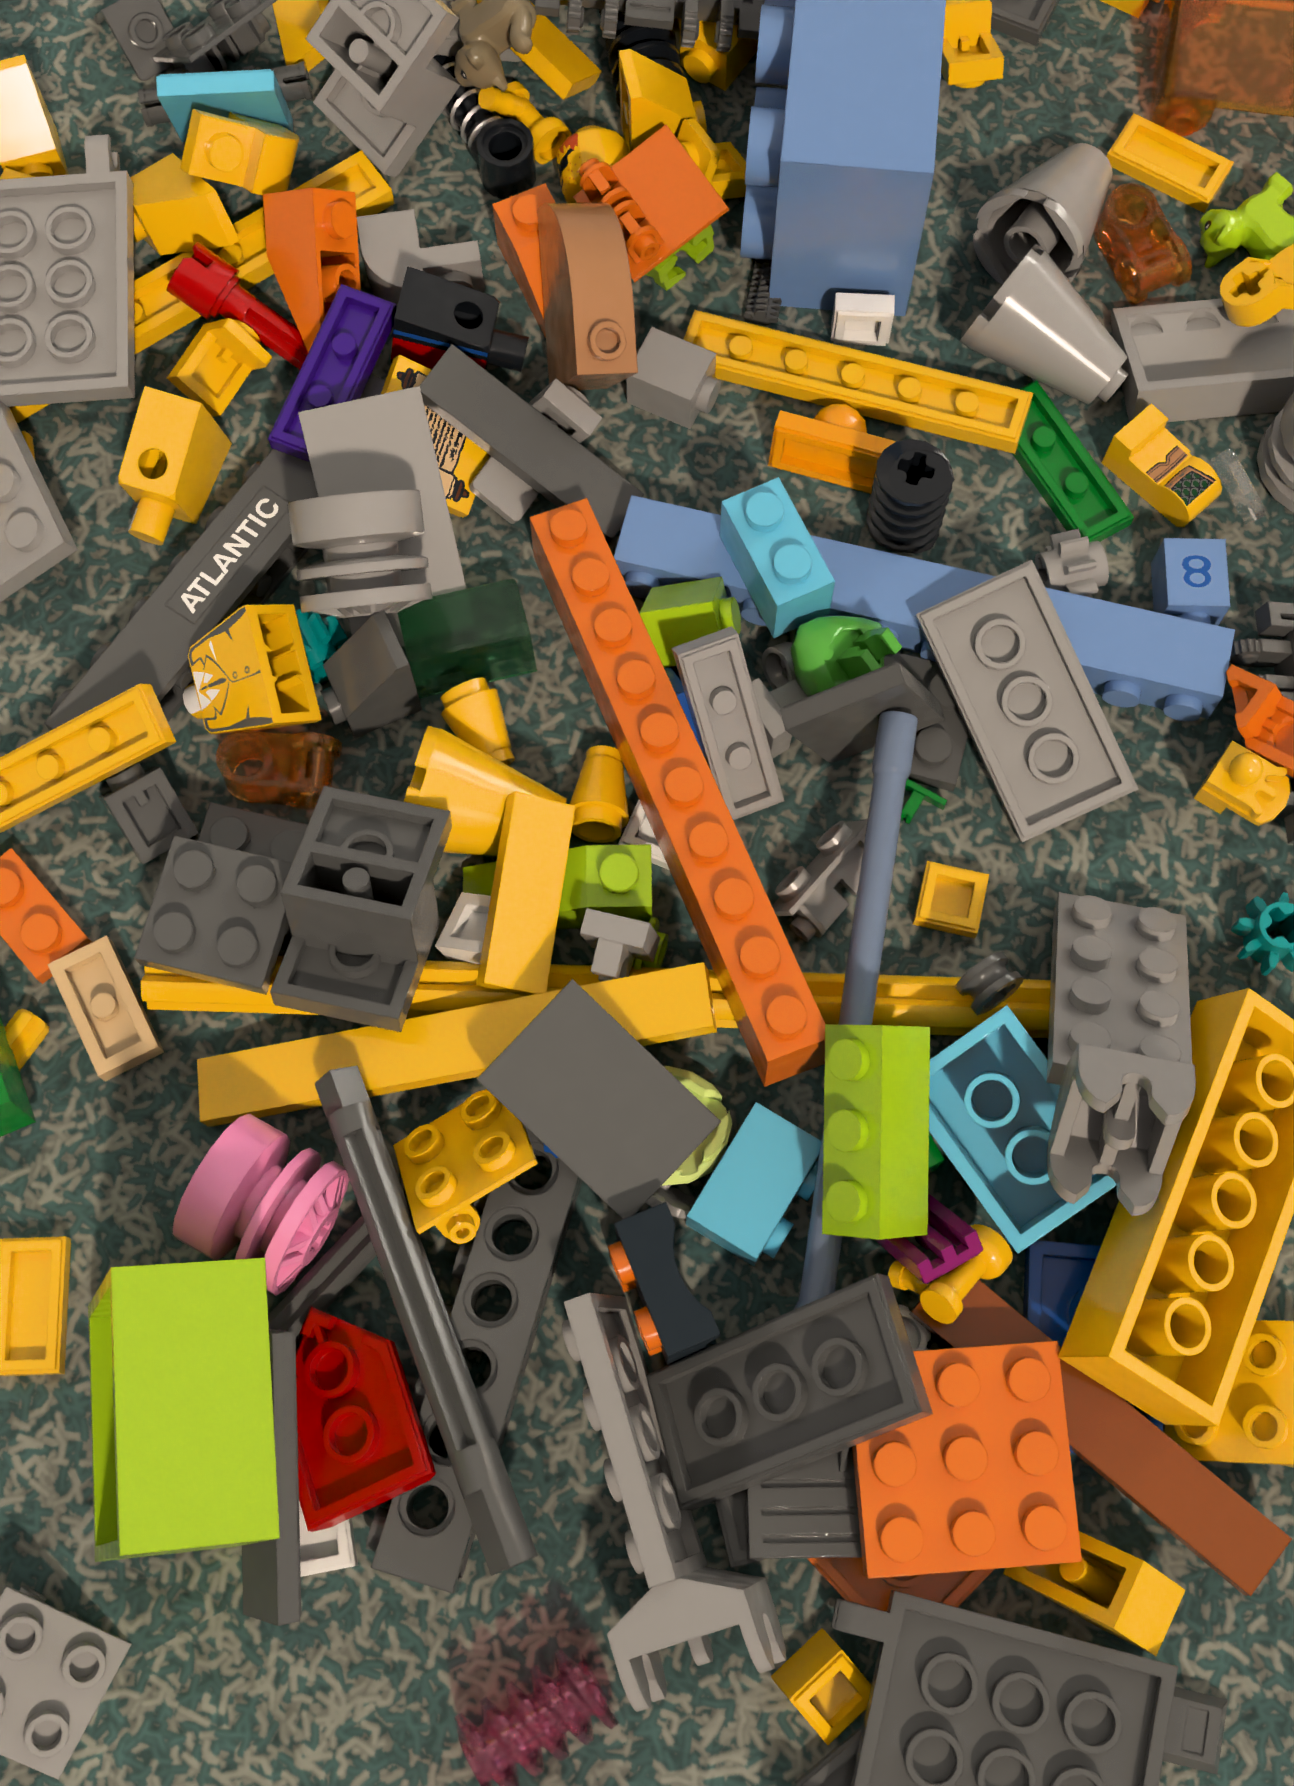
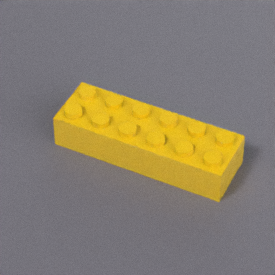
M1250 988L1196 1002L1190 1018L1192 1064L1195 1065L1196 1080L1195 1096L1187 1116L1181 1123L1162 1175V1185L1157 1200L1147 1213L1139 1216L1130 1215L1120 1201L1118 1202L1058 1355V1358L1164 1425L1219 1426L1294 1214V1019Z

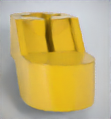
M1294 244L1286 247L1270 260L1247 257L1223 277L1220 284V295L1226 315L1232 323L1237 326L1252 327L1264 323L1282 309L1294 310Z

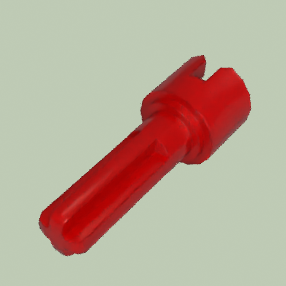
M196 242L192 248L194 252L192 257L182 259L171 277L166 291L207 320L211 316L217 318L221 315L224 318L245 323L258 334L262 344L301 370L308 351L298 328L239 285L241 279L237 277L238 269L200 242Z

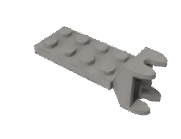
M1059 892L1053 915L1047 1083L1060 1085L1048 1140L1047 1172L1050 1183L1056 1193L1069 1203L1075 1204L1089 1191L1092 1175L1105 1174L1116 1182L1117 1198L1130 1215L1139 1216L1147 1213L1154 1206L1160 1192L1162 1175L1181 1123L1187 1116L1195 1096L1196 1080L1195 1065L1192 1064L1186 915L1170 913L1157 907L1143 908L1105 901L1092 895L1078 896Z
M587 1293L564 1301L568 1320L562 1323L564 1341L573 1360L576 1362L581 1360L589 1388L583 1390V1404L586 1415L595 1431L602 1430L610 1457L605 1459L603 1464L605 1479L614 1500L617 1502L623 1500L631 1527L630 1530L625 1532L628 1557L636 1573L645 1574L648 1588H651L607 1633L618 1674L631 1706L636 1712L652 1708L651 1701L655 1702L666 1698V1679L659 1650L688 1641L696 1665L713 1662V1651L708 1634L736 1625L740 1626L746 1647L757 1671L764 1673L775 1669L774 1664L786 1660V1650L779 1619L766 1578L706 1567L708 1564L691 1510H680L646 1374H649L626 1297Z

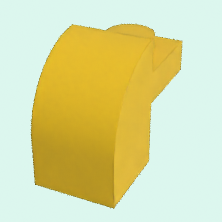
M192 109L180 169L189 175L243 187L253 194L263 195L288 191L300 137L282 125L232 112H229V117L227 118Z

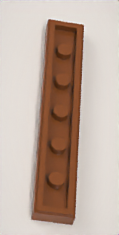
M980 1280L962 1300L963 1311L951 1324H943L934 1320L925 1312L920 1301L909 1313L910 1316L949 1348L1053 1341ZM1060 1359L1070 1450L1243 1595L1251 1596L1292 1538L1122 1397Z

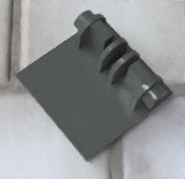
M213 0L206 7L210 16L194 27L191 22H186L169 32L162 39L166 48L153 56L155 62H172L176 69L170 74L216 72L212 64L219 71H225L227 65L219 49L233 63H236L240 59L239 54L244 56L265 41L264 34L270 30V26L261 12L277 0Z

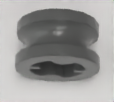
M996 952L977 963L956 984L955 988L962 996H972L971 1008L977 1015L984 1014L1001 1004L1020 987L1024 980L1018 971L1010 972L1007 970L1008 958L1003 952Z

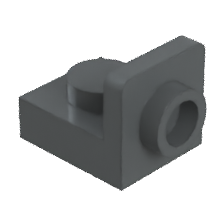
M137 762L106 779L111 790L100 795L99 798L105 808L109 809L141 864H145L168 851L174 835L189 839L199 833L161 767L153 766L144 771L140 762Z

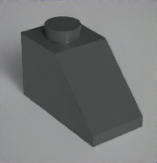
M384 610L372 615L323 664L331 686L320 691L335 725L347 721L355 739L422 710L409 662Z

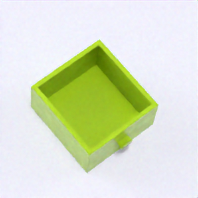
M265 1258L111 1267L88 1305L95 1562L228 1548L280 1539Z

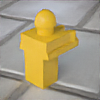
M1232 740L1223 755L1211 769L1194 799L1219 814L1225 808H1228L1256 826H1260L1272 821L1287 804L1290 795L1289 778L1286 776L1287 769L1275 766Z

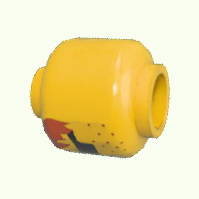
M589 125L578 129L561 144L557 154V166L562 193L567 203H577L573 196L582 190L579 169L587 160L596 158L599 162H606L612 167L629 153L626 140L619 133L604 127Z

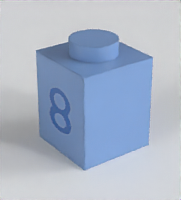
M1164 538L1151 562L1154 612L1218 626L1230 608L1226 539Z

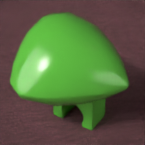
M851 616L817 617L799 625L791 646V660L797 683L809 697L884 667L885 656L896 654L902 646L888 627L882 628L879 622Z

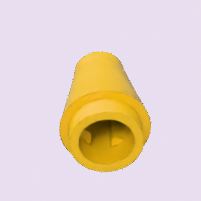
M475 678L463 682L441 696L440 699L445 708L441 716L456 737L506 765H510L515 761L498 690L490 689L485 678Z
M597 745L586 751V758L570 801V805L575 806L572 833L585 841L594 843L614 841L621 836L622 828L629 822L623 761L618 749L614 747Z

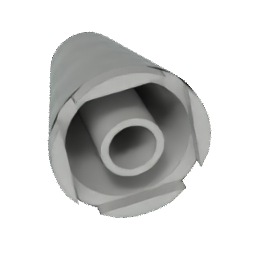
M1073 144L1003 188L985 202L976 219L978 218L977 230L973 234V245L979 261L991 277L1003 285L1036 243L1046 250L1070 283L1074 280L1083 264L1112 180V167L1106 155L1090 144Z
M1036 243L960 340L969 349L1088 405L1097 396L1102 401L1107 402L1128 376V373L1121 368L1127 359V355L1046 250Z

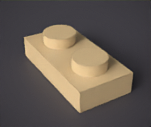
M107 935L47 964L95 1071L103 1081L106 1082L164 1053L113 941Z

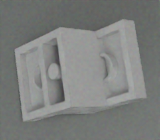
M330 0L305 38L335 68L313 103L360 151H363L367 158L383 174L394 178L400 174L461 85L433 58L460 19L441 0Z

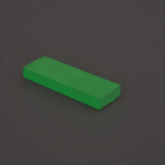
M1035 380L1020 388V390L1032 392L1033 397L1016 453L1013 456L1065 530L1079 529L1081 537L1088 536L1089 542L1096 540L1100 542L1130 526L1134 519L1133 514L1038 381Z

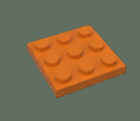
M1058 1341L913 1351L933 1414L852 1446L864 1576L867 1579L1082 1562L1060 1358H1058Z

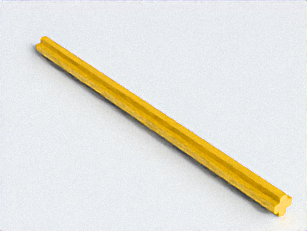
M278 956L267 995L144 966L145 975L141 979L142 1001H147L148 1010L318 1015L274 1005L270 990L284 956ZM426 960L406 1018L524 997V995L477 986L480 964L461 961ZM551 964L546 992L563 989L571 979L579 986L600 982L598 980L599 975L591 972L592 965ZM632 967L629 976L670 968L642 967L637 970ZM708 969L717 1028H738L714 970ZM802 972L825 1024H838L845 973ZM879 975L872 1025L930 1027V1035L964 1036L1008 1005L1032 1038H1048L1051 980L1024 979L1020 987L1005 1001L992 1010L977 1015L971 1008L972 996H962L955 988L962 977Z

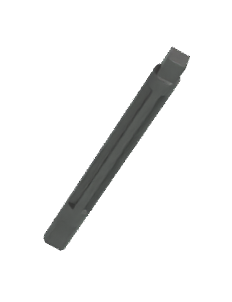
M356 1065L332 1069L314 1085L340 1152L492 1576L518 1566L538 1555L495 1438H493L420 1236L415 1229L409 1206L382 1136L380 1125L359 1068Z

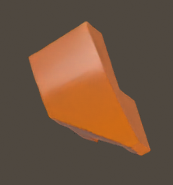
M1231 664L1226 674L1228 683L1232 687L1237 712L1235 714L1237 729L1245 740L1246 748L1275 766L1286 768L1287 775L1294 778V701L1282 696L1276 684Z

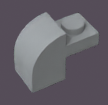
M414 209L357 217L360 247L369 285L374 296L393 302L397 306L407 267L430 273L480 292H485L478 240L421 248Z

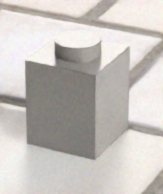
M651 327L637 353L638 373L626 379L627 403L691 429L700 411L706 414L711 411L720 391L721 380L715 378L716 353Z

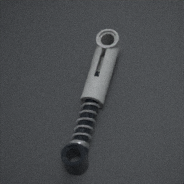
M434 55L433 58L456 79L454 74L455 61L452 62L450 60L451 56ZM460 85L442 111V114L450 118V123L454 129L461 131L463 142L468 144L471 156L479 166L481 182L485 190L494 197L506 199L532 189L536 181V164L533 136L529 128L522 122L514 119H503L500 116L493 115L491 111L481 108L478 103L480 89Z

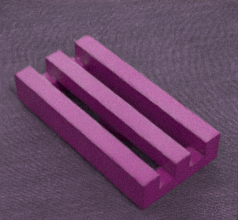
M929 1193L928 1223L930 1225H928V1235L914 1237L921 1246L927 1250L930 1249L938 1258L930 1262L929 1258L905 1237L883 1240L874 1239L924 1284H929L983 1251L976 1230Z

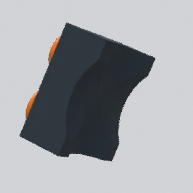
M664 1202L614 1223L617 1242L607 1246L610 1253L609 1257L623 1292L625 1293L634 1288L638 1292L643 1308L633 1311L634 1319L649 1357L662 1352L666 1364L669 1365L717 1344L716 1338L720 1337L721 1334L712 1312L699 1303L690 1293L678 1271L673 1250L675 1222L667 1203Z

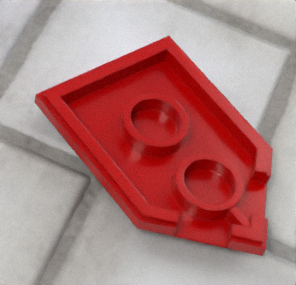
M311 1307L300 1333L304 1336L296 1352L299 1501L307 1529L314 1532L331 1528L430 1481L436 1474L395 1342Z

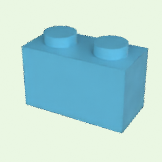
M775 478L723 500L721 504L720 538L772 637L776 638L798 628L799 625L817 617L829 615L835 580L780 478Z
M755 1102L686 1216V1225L752 1266H755L762 1252L774 1259L794 1225L783 1218L796 1195L808 1202L814 1192L821 1140Z

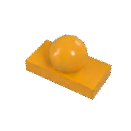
M832 404L822 408L813 419L780 410L774 426L768 466L871 494L877 460L884 449L896 441L868 434L864 418L856 409L847 404Z

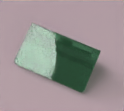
M514 579L433 596L431 600H423L397 612L408 662L419 699L445 693L451 688L475 678L483 677L489 683L537 671L531 634L518 585Z

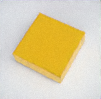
M927 861L913 925L975 939L979 930L989 874Z

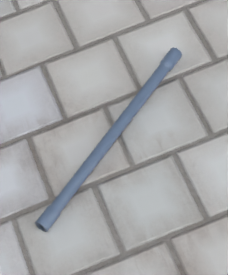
M886 711L879 715L872 763L874 779L838 1025H872L905 786L907 778L911 773L918 724L917 717L905 712ZM824 1126L799 1300L794 1310L835 1292L842 1236L822 1234Z

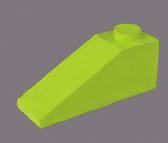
M651 844L585 845L569 848L556 929L581 928L586 908L649 922L652 917ZM496 862L463 867V892L491 896Z

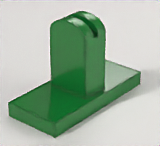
M907 778L905 790L912 794L902 810L901 821L906 819L905 823L910 824L924 800L944 810L948 800Z

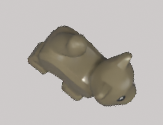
M455 0L451 3V11L460 18L459 33L464 45L458 50L454 64L455 77L462 86H474L480 89L497 86L502 91L507 90V81L499 56L511 47L521 54H528L533 46L531 33L536 23V10L529 2L530 0H482L479 4L476 0Z

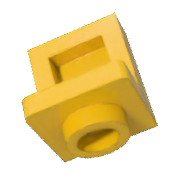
M946 0L941 73L947 85H955L960 88H975L983 85L988 80L1003 79L1004 55L991 34L992 2L990 0Z
M684 119L677 139L722 200L745 197V159L731 142L714 143L696 119Z
M226 318L203 324L166 379L189 399L201 402L212 417L221 416L250 372L266 368L272 356L260 345L261 340L252 328L241 321Z

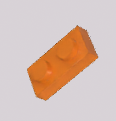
M12 848L0 856V936L33 976L43 984L52 977L47 964L92 943V941Z

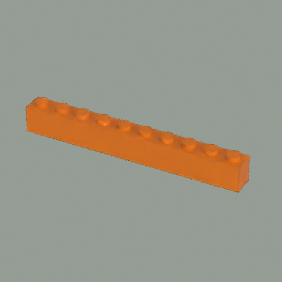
M585 498L529 517L535 561L764 1087L825 1064V1022L588 499Z

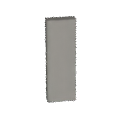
M731 626L673 647L672 652L702 753L732 819L736 820L784 802L737 631Z

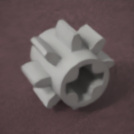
M1079 529L1050 535L1051 546H1046L1045 552L1037 553L1035 556L1034 565L1046 588L1093 598L1092 594L1098 593V587L1105 586L1108 583V561L1102 544L1097 540L1089 542L1088 536L1081 537Z

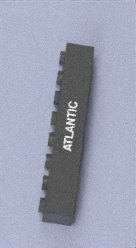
M371 373L360 399L380 395L385 381ZM272 449L263 461L254 463L248 469L243 478L241 488L226 506H219L212 512L206 522L205 531L189 550L180 552L173 559L168 568L166 578L151 596H145L137 602L130 613L129 622L112 642L105 643L97 650L91 660L90 669L73 689L66 690L57 698L52 706L50 717L44 723L50 731L140 683L152 685L167 721H170L184 703L183 693L185 688L189 684L194 683L188 659L190 647L238 608L244 605H264L309 550V548L294 546L292 543L287 503L318 497L310 462Z

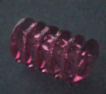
M562 1650L554 1653L558 1676L554 1679L550 1678L537 1665L530 1668L533 1692L528 1695L512 1681L505 1684L508 1708L503 1711L489 1698L484 1697L481 1699L483 1724L478 1727L462 1712L455 1716L457 1734L462 1751L481 1786H493L492 1780L499 1786H520L517 1763L532 1776H539L545 1771L543 1747L556 1759L562 1761L570 1754L567 1739L568 1731L585 1745L594 1740L591 1718L593 1715L610 1729L619 1724L607 1695L583 1654L582 1661L576 1663Z

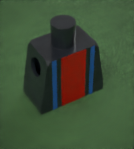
M407 267L394 317L391 364L393 359L400 354L432 370L451 344H453L485 370L487 365L490 364L521 372L529 337L495 328L500 302L494 296L430 273Z

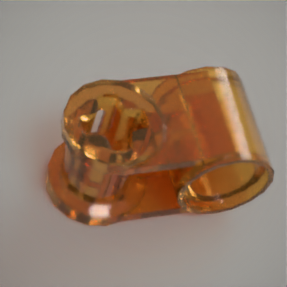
M1134 183L1122 184L1113 189L1107 198L1095 228L1094 238L1099 250L1114 272L1116 283L1130 304L1136 305L1145 301L1148 293L1169 284L1174 287L1187 284L1192 275L1190 254L1185 243L1176 235L1164 215L1156 196L1148 188Z
M250 730L236 731L226 736L219 744L216 752V764L230 794L239 801L315 809L323 787H332L334 761L341 757L342 743L332 736L313 732L285 734L254 732ZM256 759L263 762L259 771L251 776L234 774L240 763L246 760Z

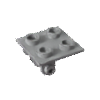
M5 1585L0 1593V1755L59 1780L132 1644L46 1604L47 1598L31 1588L21 1586L18 1591Z

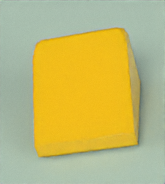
M823 1628L815 1633L771 1675L773 1681L827 1745L836 1739L867 1709L871 1684Z

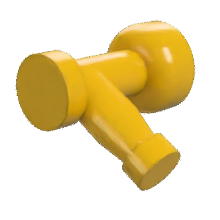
M513 81L508 83L506 91L495 87L480 90L478 103L481 108L491 112L496 111L502 116L522 122L529 128L533 136L535 160L539 164L544 165L555 159L561 144L568 136L572 135L570 129L559 118H544L529 101L530 93L521 82Z
M981 1224L971 1225L978 1234L983 1251L929 1284L921 1282L898 1260L893 1262L888 1271L892 1287L904 1291L909 1289L919 1294L920 1303L930 1317L943 1324L953 1323L963 1311L962 1300L979 1279L991 1280L1001 1276L1012 1262L1013 1255L1009 1244L998 1232L990 1227Z

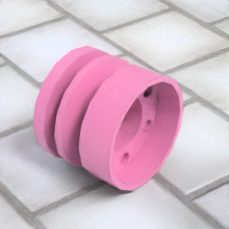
M247 1114L240 1116L225 1129L198 1166L177 1209L173 1223V1235L179 1241L214 1261L224 1257L240 1242L235 1260L265 1258L267 1291L277 1296L294 1282L305 1266L314 1259L322 1248L337 1219L339 1208L348 1188L349 1178L345 1167L335 1161L328 1162L320 1168L322 1158L319 1152L312 1148L300 1151L285 1166L290 1146L287 1134L255 1116Z

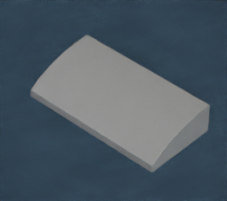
M1221 298L1112 309V336L1127 355V359L1121 368L1128 373V376L1121 385L1129 422L1151 403L1169 419L1168 422L1280 412L1294 392V310L1282 309L1260 325L1242 327L1229 320Z

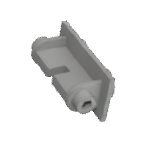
M868 819L847 823L839 821L834 824L818 840L816 848L820 853L806 869L803 866L797 867L777 886L775 893L780 898L772 905L776 916H792L794 918L789 928L801 940L809 942L814 935L822 937L826 930L849 906V903L834 889L838 882L852 895H857Z

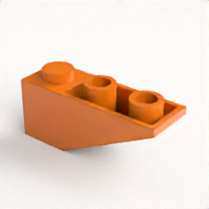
M311 187L263 194L267 258L308 353L340 285L343 284L361 291L355 192Z

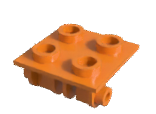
M667 125L660 128L612 167L606 162H599L596 158L587 160L579 169L582 190L573 196L577 203L605 202L614 209L623 232L631 279L634 283L729 211L728 206Z

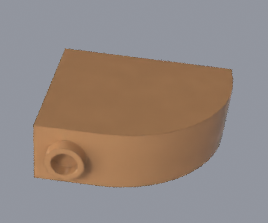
M605 202L543 204L537 210L549 384L557 378L562 384L577 390L607 389L638 373L632 281L621 225L614 209Z

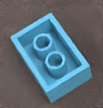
M1006 1005L930 1059L929 1131L1018 1254L1117 1185L1111 1177L1105 1174L1092 1175L1089 1191L1075 1204L1062 1199L1052 1187L1047 1172V1147L1060 1085L1047 1083L1048 1060L1010 1007Z

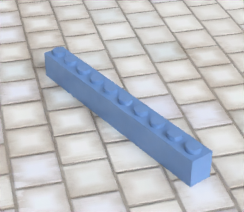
M631 495L614 559L632 596L646 599L652 587L722 576L727 598H736L741 616L750 623L766 626L720 538L721 515ZM810 535L835 580L830 613L826 616L861 617L879 622L882 628L888 627L901 644V650L919 653L921 658L935 662L936 660L915 615L996 577ZM1046 588L1093 692L1102 695V699L1113 706L1126 708L1134 707L1138 704L1161 708L1166 716L1179 721H1195L1200 717L1206 719L1210 717L1223 698L1227 678L1226 671L1229 667L1235 629Z

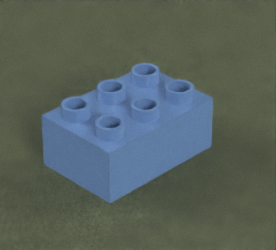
M765 0V3L762 4L755 83L788 85L787 89L756 87L754 106H751L745 170L746 193L740 257L772 260L769 286L770 298H781L782 303L780 306L833 310L836 292L895 295V316L906 315L934 176L946 0Z

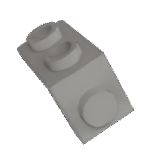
M557 378L529 402L533 408L578 443L588 438L602 419L599 414L590 408L589 401L580 391L562 384ZM492 456L488 458L469 485L472 493L511 524H515L522 518L539 494Z

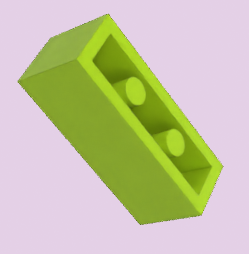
M825 1024L822 1234L876 1240L928 1235L930 1027Z

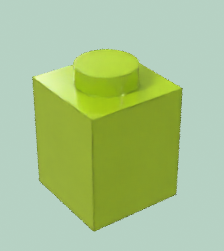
M722 576L652 587L640 610V616L664 668L677 666L672 652L673 647L731 626L738 634L741 631V616L735 597L727 598Z

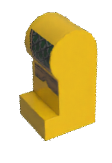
M1151 403L1113 436L1101 463L1176 527H1185L1221 495V480L1207 462L1190 454L1191 451L1165 428L1169 419Z

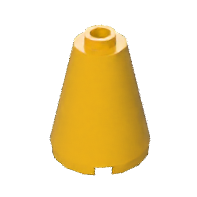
M429 725L424 734L415 761L414 774L404 798V802L450 811L452 829L443 853L498 856L508 794L519 791L566 803L567 798L446 730Z

